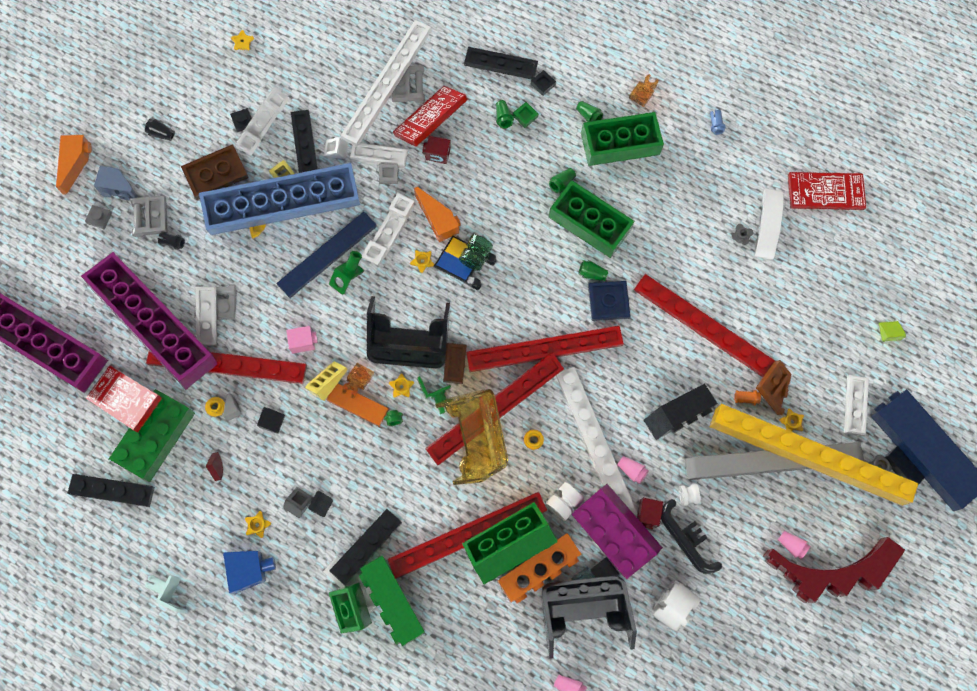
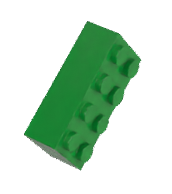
M656 112L585 122L581 130V138L588 166L658 156L664 146Z
M572 180L551 206L548 218L610 259L630 233L635 222Z
M156 389L153 392L162 397L161 401L138 433L131 428L127 430L109 457V460L148 482L152 481L195 415V412Z
M533 502L462 544L473 568L485 585L524 561L531 559L543 550L550 548L558 541L541 511Z
M383 555L361 567L362 574L359 577L364 587H370L372 593L369 596L376 607L380 605L383 611L380 613L386 626L391 625L393 632L390 634L395 644H401L404 647L425 634Z

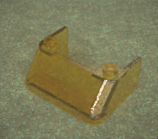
M491 389L451 397L435 404L436 408L446 407L451 417H458L466 456L459 463L462 476L453 480V485L480 483L507 467L508 455L495 396Z

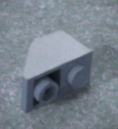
M99 167L94 187L100 195L104 197L118 196L123 200L138 197L118 168Z

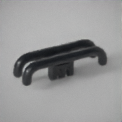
M670 499L662 508L661 521L692 565L703 574H711L721 570V562L709 565L695 549L696 546L708 538L706 535H702L698 539L697 535L702 532L701 528L693 532L692 528L697 525V522L694 521L684 529H681L671 515V510L676 506V501Z

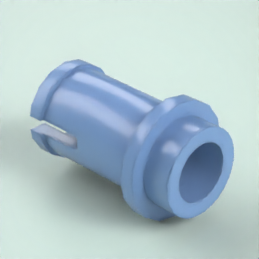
M715 110L714 115L712 111L710 112L711 131L715 135L722 134L726 128L722 120L721 110Z

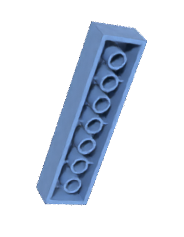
M351 163L199 193L205 227L210 235L360 205Z

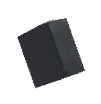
M263 407L257 426L279 434L285 414Z
M317 491L308 508L311 512L325 517L333 499L321 491Z

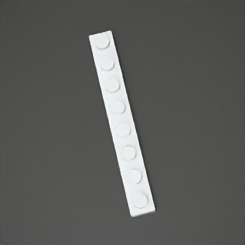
M417 20L414 21L342 132V140L358 147L431 33L430 26Z
M575 367L560 372L556 375V378L602 486L608 484L632 513L637 515L638 513Z

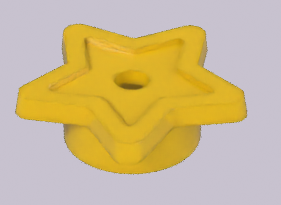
M241 30L237 36H231V40L235 43L234 50H250V42L254 40V37L246 35L244 30Z
M416 250L415 259L410 262V265L417 266L420 273H423L426 267H434V263L430 260L432 252Z
M402 373L395 381H390L389 385L394 389L393 397L395 398L401 394L410 397L409 389L414 385V381L405 379Z
M788 409L786 416L779 419L786 426V430L790 432L793 430L803 431L801 425L804 418L803 414H797Z
M261 511L254 517L245 518L248 524L246 535L256 534L263 538L264 529L271 525V522L263 519Z

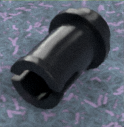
M162 232L159 234V237H163V239L158 238V244L173 247L175 250L184 247L185 239L181 235L173 236Z

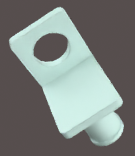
M151 575L147 580L153 583L146 582L145 587L159 593L156 602L175 612L184 614L186 610L169 603L181 578L169 575L165 582Z

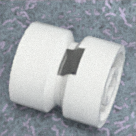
M566 482L557 490L558 495H553L546 502L549 510L564 522L573 513L572 509H577L584 501L582 495Z

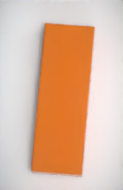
M340 384L335 386L326 399L328 402L378 427L381 426L384 417L389 411V408Z

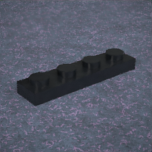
M468 47L464 66L532 80L536 75L538 61Z
M309 109L290 112L298 171L302 173L317 170L318 166Z
M72 474L67 494L150 507L155 487Z
M386 509L336 562L329 572L345 586L397 530L402 522Z

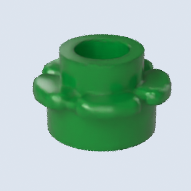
M391 410L387 412L384 421L387 422V426L399 425L403 422V413L398 412V410Z

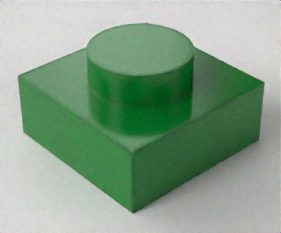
M527 102L513 112V117L524 128L536 120L539 115Z

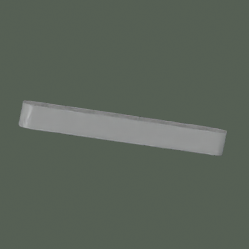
M860 442L825 445L864 461ZM767 450L685 459L688 480L811 469Z

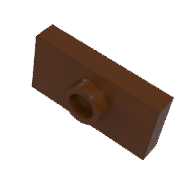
M447 343L443 382L463 384L466 344Z

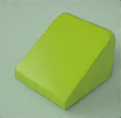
M899 321L878 323L882 342L902 340L906 337V333Z

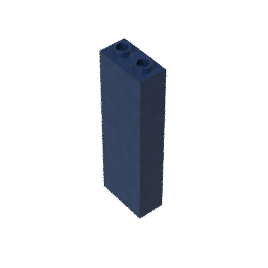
M907 389L901 393L896 391L888 397L890 401L887 404L882 402L874 408L876 413L871 418L891 441L904 452L924 475V479L952 511L963 509L977 497V468Z

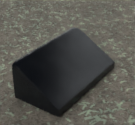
M898 446L884 456L889 461L895 474L914 481L918 485L924 480V475Z

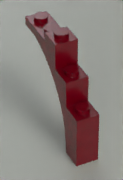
M890 537L880 538L873 549L860 560L846 567L834 570L811 569L797 565L787 560L775 549L767 550L763 557L767 559L766 563L770 567L782 571L785 579L791 583L796 582L792 590L797 593L796 597L803 603H816L826 587H828L827 591L835 597L848 596L857 581H859V586L867 591L879 590L905 552V549Z

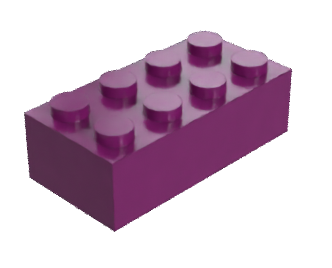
M608 484L600 488L571 514L626 579L654 558L663 548Z

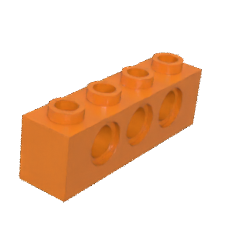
M568 533L559 538L558 542L550 548L536 554L497 580L510 603L515 601L518 604L527 598L526 592L531 589L535 592L545 585L543 581L549 576L553 580L562 573L561 568L566 565L570 568L579 562L577 557L582 554ZM554 552H559L562 555V563L556 564L553 562L552 554ZM537 564L545 566L546 572L543 576L535 573L534 569ZM519 576L527 577V587L521 588L518 586L517 578Z

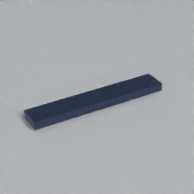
M362 212L276 283L277 286L290 299L377 227L376 223L365 212Z

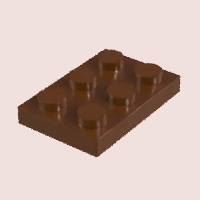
M233 144L181 166L196 200L200 199L199 193L226 188L249 178Z

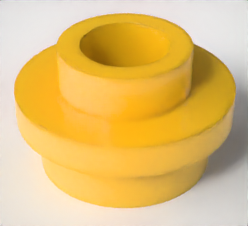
M212 397L206 402L205 410L210 416L218 417L224 413L225 402L223 399ZM217 403L218 408L213 410L212 405Z
M529 430L525 434L524 444L527 448L537 450L543 445L544 437L540 431ZM536 437L537 442L531 443L530 438Z

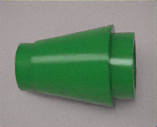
M500 100L496 103V123L500 128H509L513 125L514 117L506 101Z
M580 101L576 107V110L587 122L598 121L603 118L604 114L601 112V109L584 101Z
M568 168L552 176L549 181L550 188L555 193L563 192L570 181L576 177L575 171L572 168Z
M583 260L578 274L582 278L605 281L608 270L590 260Z

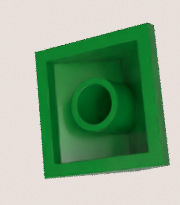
M359 582L329 592L341 634L359 631L372 624Z

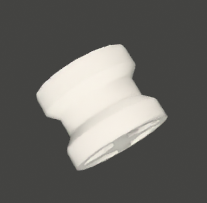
M691 484L690 487L679 486V497L682 506H687L689 503L700 504V492L697 484Z

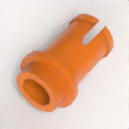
M753 390V392L735 391V403H752L753 406H756V404L761 402V394L756 390Z

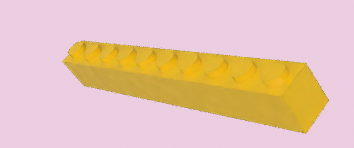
M720 404L715 409L709 425L710 428L901 506L913 503L918 483L724 404Z

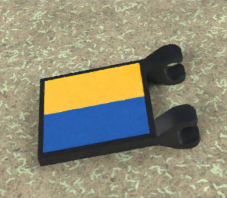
M452 236L434 264V267L478 291L481 288V281L471 277L481 260L494 266L497 260L496 255L493 253L485 252Z

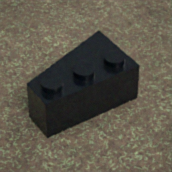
M704 383L660 406L645 418L644 422L655 440H658L670 432L676 433L681 430L686 423L690 425L696 422L700 415L702 417L709 415L713 412L711 408L718 403Z

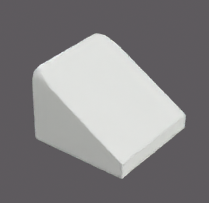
M341 137L326 140L323 157L346 159L348 142L342 140Z

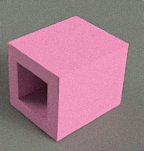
M310 326L286 330L289 350L292 354L315 350V343H318L316 331H312Z

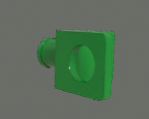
M358 251L350 252L347 262L335 268L329 285L340 294H345L350 281L364 272V269L358 265L362 259V254ZM337 277L343 281V287L337 285Z
M417 377L425 399L434 398L440 415L445 413L443 405L447 412L452 410L444 394L447 390L451 389L450 385L428 394L421 377Z

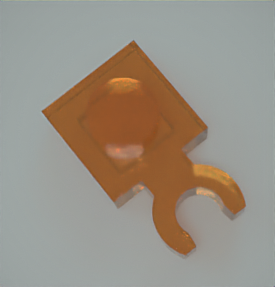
M650 74L645 77L644 84L639 81L629 95V99L642 107H645L653 96V89L657 87L659 81L656 79L653 83L649 82Z
M356 363L347 376V383L344 384L342 393L345 394L347 390L351 389L353 390L351 398L354 399L357 396L358 387L364 390L372 379L374 371Z

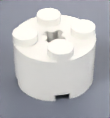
M674 580L668 586L671 590L662 593L653 607L651 615L671 630L678 631L681 626L685 627L689 622L691 616L688 614L699 605L701 599L680 582Z

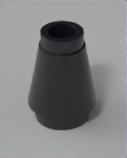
M150 118L145 125V132L149 136L172 141L175 135L174 130L157 119L153 120Z

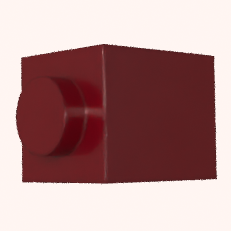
M429 135L428 141L424 142L422 153H425V160L447 164L451 150V140Z
M644 497L640 499L637 518L647 530L653 531V528L660 526L663 501Z

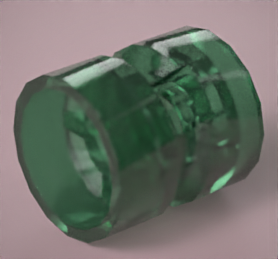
M473 234L466 244L467 248L463 249L459 261L470 269L480 271L486 261L485 257L489 256L493 245L486 238Z

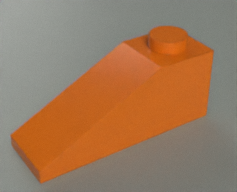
M60 135L56 188L63 195L69 192L88 162L89 153L92 152L91 143L88 142L84 135Z
M415 187V197L437 240L441 242L459 234L461 223L458 216H454L450 209L422 189Z

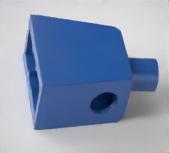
M259 551L223 553L228 590L231 594L239 593L265 582V572L276 570L274 557L262 559V553Z

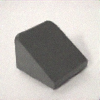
M296 487L286 498L283 508L297 518H300L313 497Z

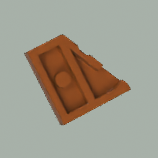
M781 360L775 361L756 386V389L777 415H783L785 412L782 404L783 399L788 396V385L792 375Z

